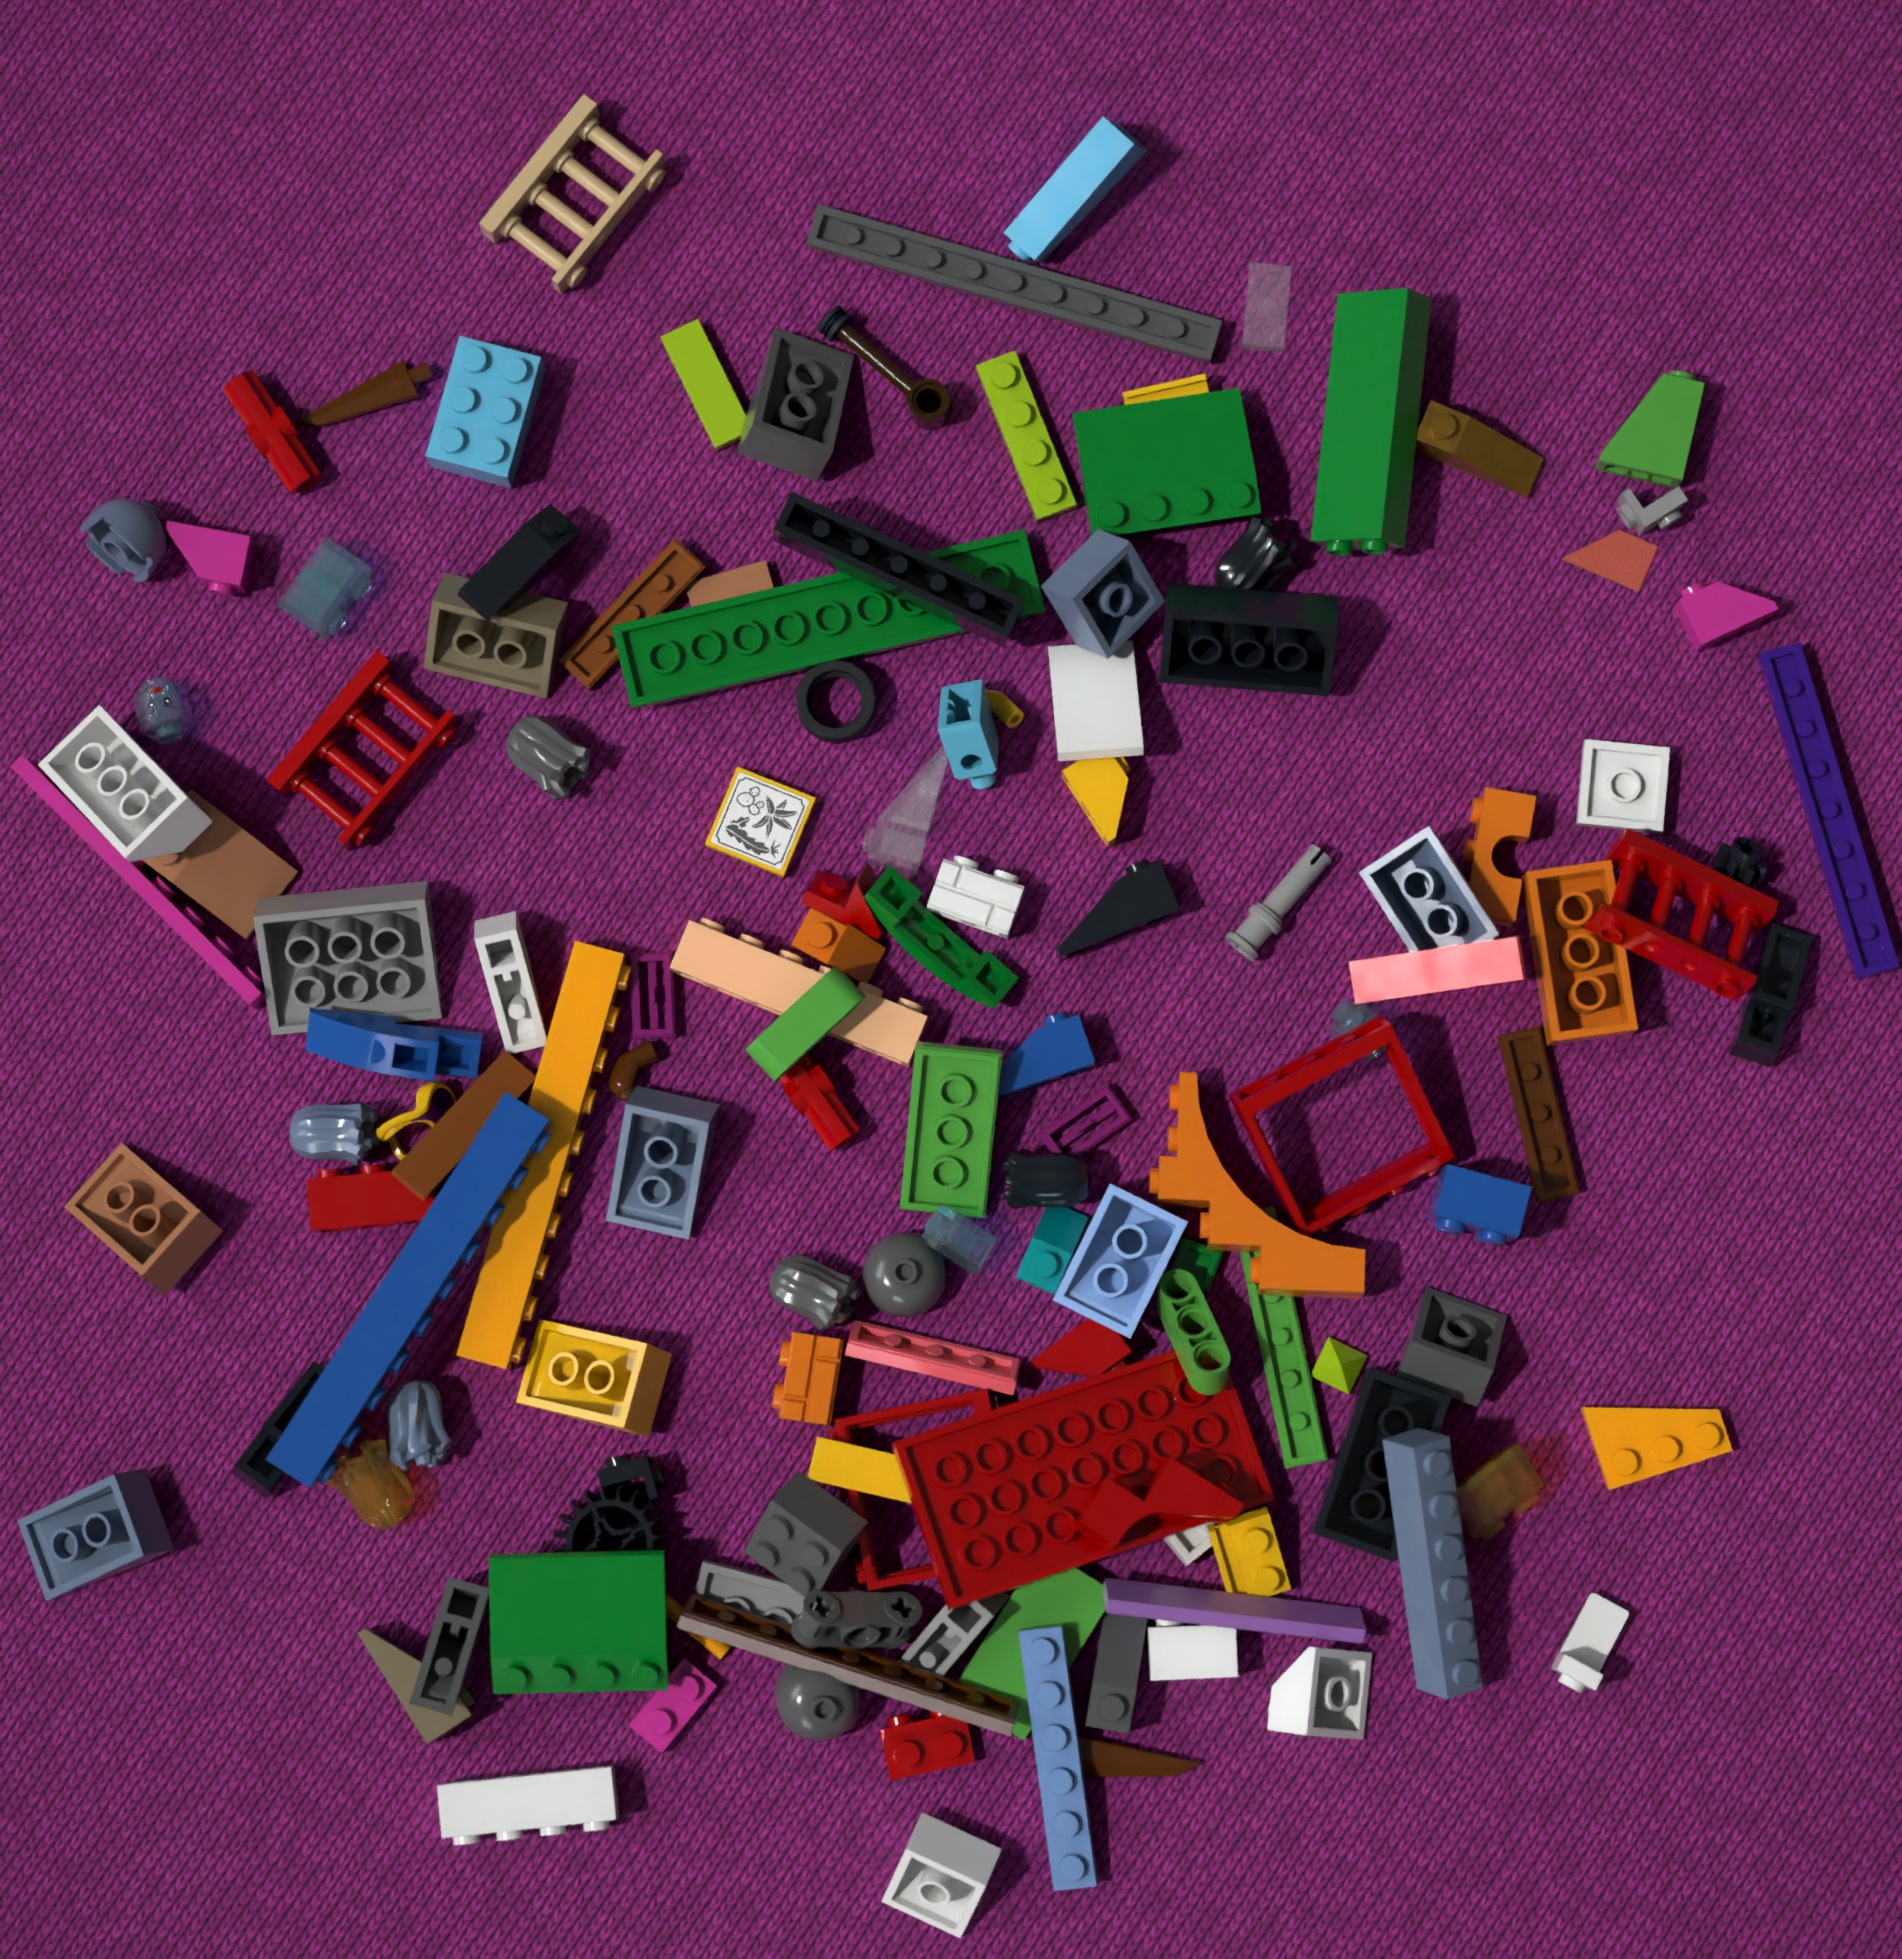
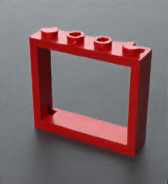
M1378 1015L1228 1094L1293 1227L1299 1234L1304 1236L1311 1235L1319 1230H1322L1323 1233L1332 1227V1222L1345 1215L1355 1216L1364 1212L1370 1207V1202L1383 1195L1393 1196L1402 1192L1408 1187V1182L1421 1175L1431 1176L1438 1173L1436 1168L1455 1158L1391 1023L1382 1015ZM1382 1047L1427 1143L1301 1209L1255 1114Z
M982 1389L834 1419L836 1429L828 1430L829 1439L853 1445L852 1430L973 1406L974 1414L978 1415L992 1410L988 1390ZM839 1487L841 1499L850 1497L852 1511L868 1522L858 1540L861 1557L853 1558L858 1584L867 1583L868 1591L937 1577L933 1565L879 1575L863 1492Z

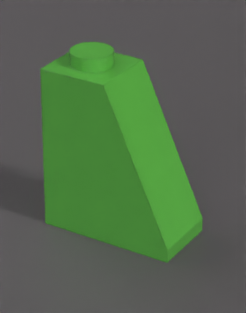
M1671 371L1670 374L1663 373L1601 452L1594 470L1674 489L1678 487L1683 480L1705 383L1695 381L1696 377L1683 371Z

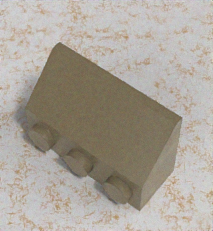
M444 573L431 603L423 669L547 699L563 640L568 602L526 592L488 623L457 595L459 590L470 579Z

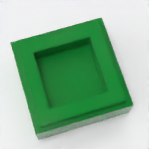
M1182 1237L1171 1269H1183L1190 1272L1197 1280L1201 1291L1208 1293L1223 1251L1207 1250L1206 1245Z

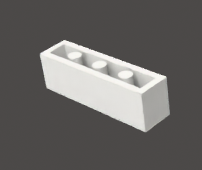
M614 1765L449 1782L437 1785L441 1837H453V1845L480 1842L479 1834L496 1833L497 1841L523 1838L522 1830L540 1828V1836L566 1833V1825L582 1823L584 1831L610 1829V1820H617L619 1818Z

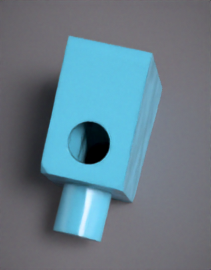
M983 679L941 687L938 732L954 778L958 780L969 778L972 787L975 789L990 787L996 781L994 772L997 771L999 740Z

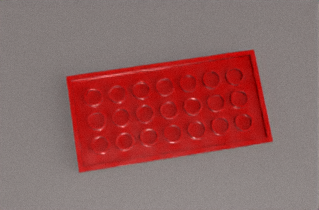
M1175 1350L891 1444L948 1611L1208 1524V1522L1144 1519L1134 1523L1125 1532L1118 1545L1108 1551L1072 1527L1097 1485L1107 1477L1112 1481L1117 1477L1128 1482L1137 1490L1135 1495L1141 1499L1161 1464L1170 1457L1175 1460L1181 1457L1196 1465L1201 1471L1199 1475L1210 1483L1214 1484L1215 1481H1218L1233 1489L1237 1493L1235 1499L1244 1504L1240 1512L1275 1500L1230 1372H1228L1226 1386L1221 1392L1214 1395L1200 1394L1190 1385ZM1203 1365V1366H1201V1367H1203L1204 1369H1207V1370H1216V1369H1217L1216 1367H1214V1366H1212V1365Z

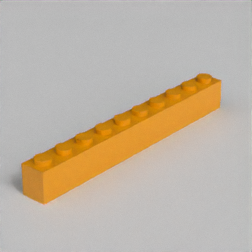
M579 941L574 942L528 1103L530 1108L552 1122L548 1130L553 1133V1136L540 1155L533 1152L525 1167L530 1171L520 1188L516 1192L510 1188L501 1202L506 1208L492 1229L456 1356L509 1371L513 1362L519 1364L522 1359L526 1339L520 1337L524 1321L532 1322L538 1297L532 1296L536 1279L544 1280L550 1256L544 1254L548 1237L556 1238L562 1214L555 1213L560 1196L567 1198L570 1191L573 1173L567 1170L571 1156H579L582 1149L585 1131H581L579 1128L583 1114L590 1115L595 1103L597 1090L591 1089L595 1072L603 1073L609 1049L603 1048L607 1031L614 1033L620 1014V1008L614 1006L619 990L626 991L630 980L632 967L626 965L627 957L623 953Z

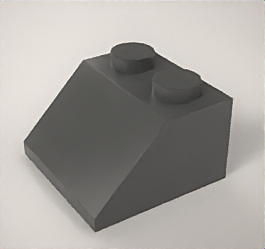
M1426 1286L1402 1352L1396 1377L1478 1407L1494 1371L1507 1316Z

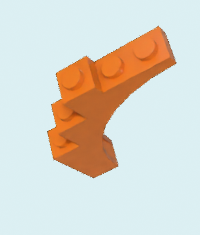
M1179 1072L1178 1084H1170L1169 1110H1177V1126L1168 1127V1152H1176V1156H1160L1158 1168H1150L1149 1194H1157V1206L1208 1208V1212H1200L1199 1238H1207V1250L1259 1252V1257H1251L1250 1283H1258V1295L1361 1299L1365 1289V1249L1331 1245L1301 1235L1269 1217L1247 1198L1222 1167L1208 1139L1199 1107L1197 1072Z

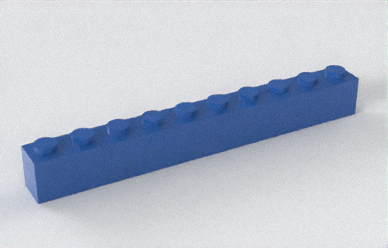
M505 1092L273 1447L266 1458L268 1462L308 1488L315 1489L318 1483L324 1486L328 1483L339 1463L334 1461L342 1446L349 1449L359 1436L363 1426L359 1425L358 1422L366 1409L373 1412L386 1394L387 1390L382 1385L390 1372L397 1375L410 1357L411 1353L405 1349L414 1335L421 1338L434 1320L435 1316L429 1312L439 1298L445 1301L454 1290L458 1279L453 1275L462 1262L469 1265L482 1245V1242L477 1240L486 1225L493 1228L502 1216L506 1206L501 1202L510 1188L516 1192L526 1179L530 1170L525 1165L533 1152L540 1155L550 1142L553 1133L548 1130L552 1125L548 1118L509 1093Z

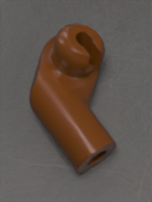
M650 1041L620 1055L615 1060L608 1082L610 1090L615 1092L617 1099L628 1100L636 1087L634 1081L637 1071L659 1060Z

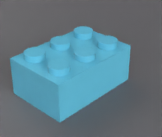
M459 336L425 455L430 467L512 489L545 373L542 358Z

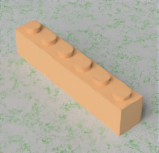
M701 918L699 924L689 920L670 965L671 971L677 975L779 1016L831 970L828 967L820 966L817 972L802 966L804 962L802 957L785 950H780L778 956L763 950L764 942L745 934H741L739 940L723 934L724 926L706 918ZM860 982L858 989L866 998L827 1035L909 1068L915 1054L916 1041L921 1040L928 1022V1016L921 1014L923 1007L904 998H899L896 1004L882 998L883 990Z

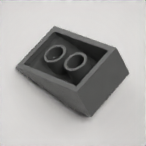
M775 328L747 412L737 454L817 481L833 453L854 356Z

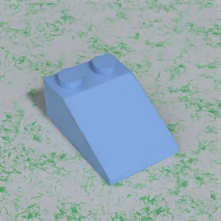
M1110 1183L1053 1301L1131 1339L1188 1222Z

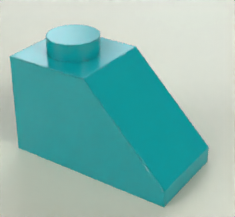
M1046 1207L1015 1279L1055 1296L1089 1217L1066 1207Z

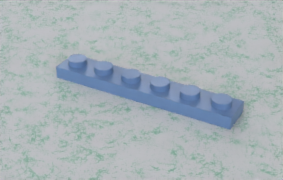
M1064 1624L1023 1628L1018 1632L1053 1890L1096 1887L1099 1882Z

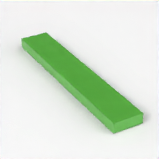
M1275 1206L1261 1209L1269 1217L1277 1221ZM1239 1252L1284 1468L1326 1461L1328 1458L1294 1296L1258 1295V1283H1250L1251 1257H1259V1252Z

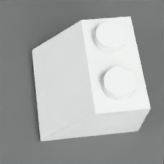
M922 1812L881 1902L961 1939L986 1888L1001 1848Z

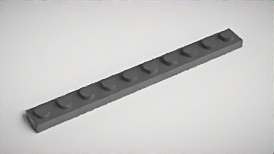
M820 204L817 206L806 242V247L812 250L1207 364L1211 362L1222 320Z

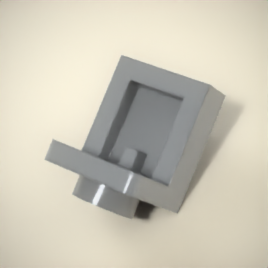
M1678 486L1643 508L1631 489L1628 488L1617 499L1620 505L1617 507V512L1629 529L1634 527L1638 534L1642 535L1656 525L1663 530L1683 516L1680 510L1687 503L1688 499Z

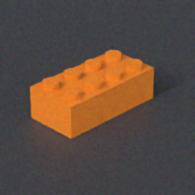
M1612 860L1527 871L1521 878L1546 1046L1632 1035L1638 1030L1626 948L1604 941L1598 935L1584 929L1586 921L1604 902L1609 905L1611 904L1616 888Z

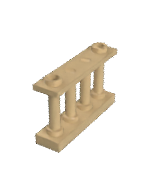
M585 94L576 102L479 222L482 234L493 243L497 244L502 236L505 238L511 236L557 271L551 280L554 289L561 295L568 286L573 289L580 283L587 272L585 265L646 189L653 191L662 181L666 172L663 170L665 167L663 154L657 149L645 161L599 126L600 121L598 120L600 114L597 103ZM581 139L584 141L591 140L635 174L620 194L573 158L574 153L571 151ZM555 171L557 173L563 171L609 206L595 226L591 225L547 191L548 186L545 183ZM528 204L532 206L538 204L583 239L568 259L520 223L521 217L519 215Z

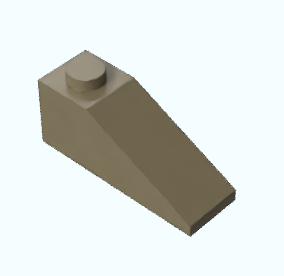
M364 1628L357 1633L426 1744L432 1743L475 1715L471 1706L476 1703V1700L465 1682L463 1683L452 1716L410 1704L423 1659L371 1628Z

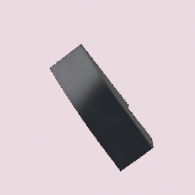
M1773 923L1771 924L1754 971V975L1758 977L1756 983L1747 992L1729 1054L1767 1067L1772 1065L1779 1054L1788 1017L1794 1008L1812 936Z
M313 1361L263 1424L261 1432L234 1465L233 1475L267 1500L287 1473L268 1462L266 1458L325 1368Z

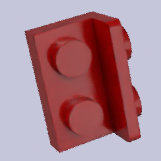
M930 1710L929 1718L913 1721L912 1713L886 1718L888 1726L880 1728L879 1731L890 1780L976 1762L968 1723Z

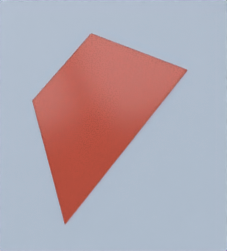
M1618 530L1561 559L1639 592L1658 546Z

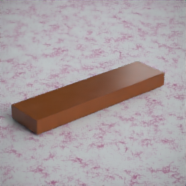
M674 538L558 661L591 691L619 661L612 625L665 613L707 568Z
M504 1050L392 1170L391 1175L425 1202L457 1167L503 1094L507 1092L520 1100L533 1086L536 1076Z

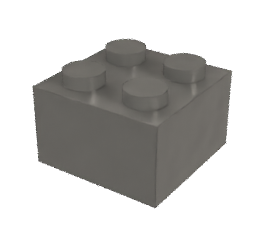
M797 1471L771 1499L744 1552L805 1597L811 1591H825L840 1574L868 1522L804 1474Z

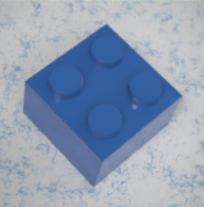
M1447 1164L1439 1170L1426 1220L1436 1222L1434 1229L1437 1231L1459 1236L1465 1230L1478 1234L1477 1242L1501 1247L1506 1245V1242L1519 1238L1532 1187Z

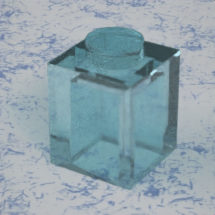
M942 1204L926 1222L925 1231L921 1236L927 1246L941 1254L954 1265L973 1275L977 1274L998 1238L962 1214Z

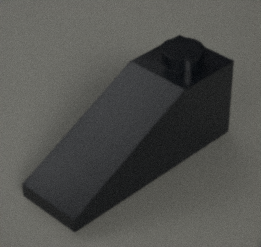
M550 503L526 522L459 590L457 595L489 623L563 564L582 531Z
M1146 859L1126 867L1125 872L1127 875L1117 880L1057 948L1056 954L1059 961L1177 915L1180 908L1161 862L1150 865L1149 860Z

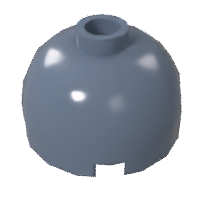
M117 498L104 502L92 511L80 527L81 533L87 530L90 537L85 543L98 560L120 576L124 572L123 568L130 573L136 574L131 580L135 582L146 581L163 559L168 543L164 526L160 521L159 512L151 504L144 501L139 503L131 499Z

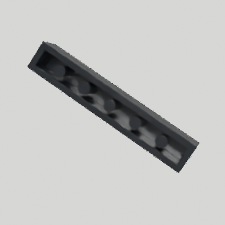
M792 491L773 529V541L1004 648L1025 603L1023 598Z

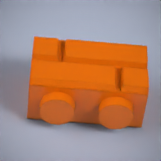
M792 1332L791 1341H782L779 1366L787 1368L784 1384L776 1383L772 1403L773 1409L780 1410V1419L831 1427L844 1340Z

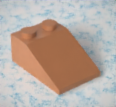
M190 790L187 795L213 822L182 852L143 859L142 861L248 940L255 931L253 914L257 899L282 896L299 872L193 790Z
M122 1142L64 1206L165 1296L223 1232L221 1228Z

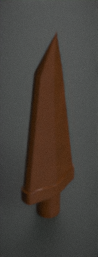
M404 360L394 364L393 367L320 407L294 424L324 427L405 400H412L418 397L415 386L434 378L427 362L408 370Z
M1079 1735L1084 1777L1177 1776L1202 1764L1197 1761L1087 1738L1086 1735Z

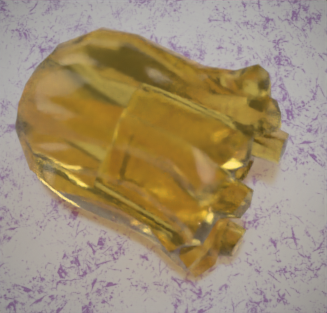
M366 1440L359 1444L364 1452L359 1455L360 1457L354 1458L350 1452H347L338 1459V1468L328 1481L327 1486L335 1488L341 1493L366 1525L380 1530H387L410 1514L413 1508L414 1492L408 1479L391 1462L387 1453L386 1441L374 1440L371 1442Z

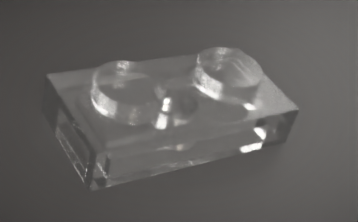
M1250 262L1241 348L1283 352L1292 266Z

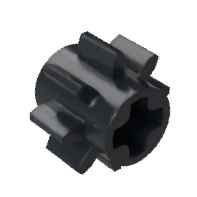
M1737 837L1731 846L1725 843L1720 844L1714 859L1717 862L1714 870L1748 887L1751 881L1761 885L1768 870L1766 863L1769 857L1763 855V847L1755 840L1747 837Z

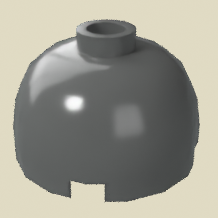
M898 1232L885 1236L872 1246L864 1260L862 1280L867 1296L878 1309L891 1316L911 1318L925 1314L939 1302L946 1289L948 1270L943 1254L931 1240L918 1233Z
M786 1664L777 1677L774 1699L779 1717L792 1733L804 1740L823 1742L836 1739L851 1728L859 1715L862 1694L860 1687L841 1682L834 1676L822 1671H808Z

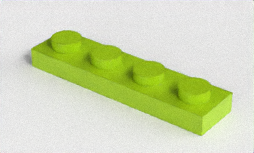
M1014 350L976 365L977 374L1036 522L1039 523L1075 509L1077 506L1016 351Z

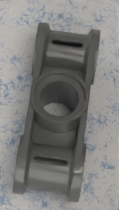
M811 1591L802 1602V1613L797 1615L791 1624V1633L799 1644L809 1648H901L907 1644L911 1636L910 1627L918 1623L922 1615V1606L913 1595L902 1591Z

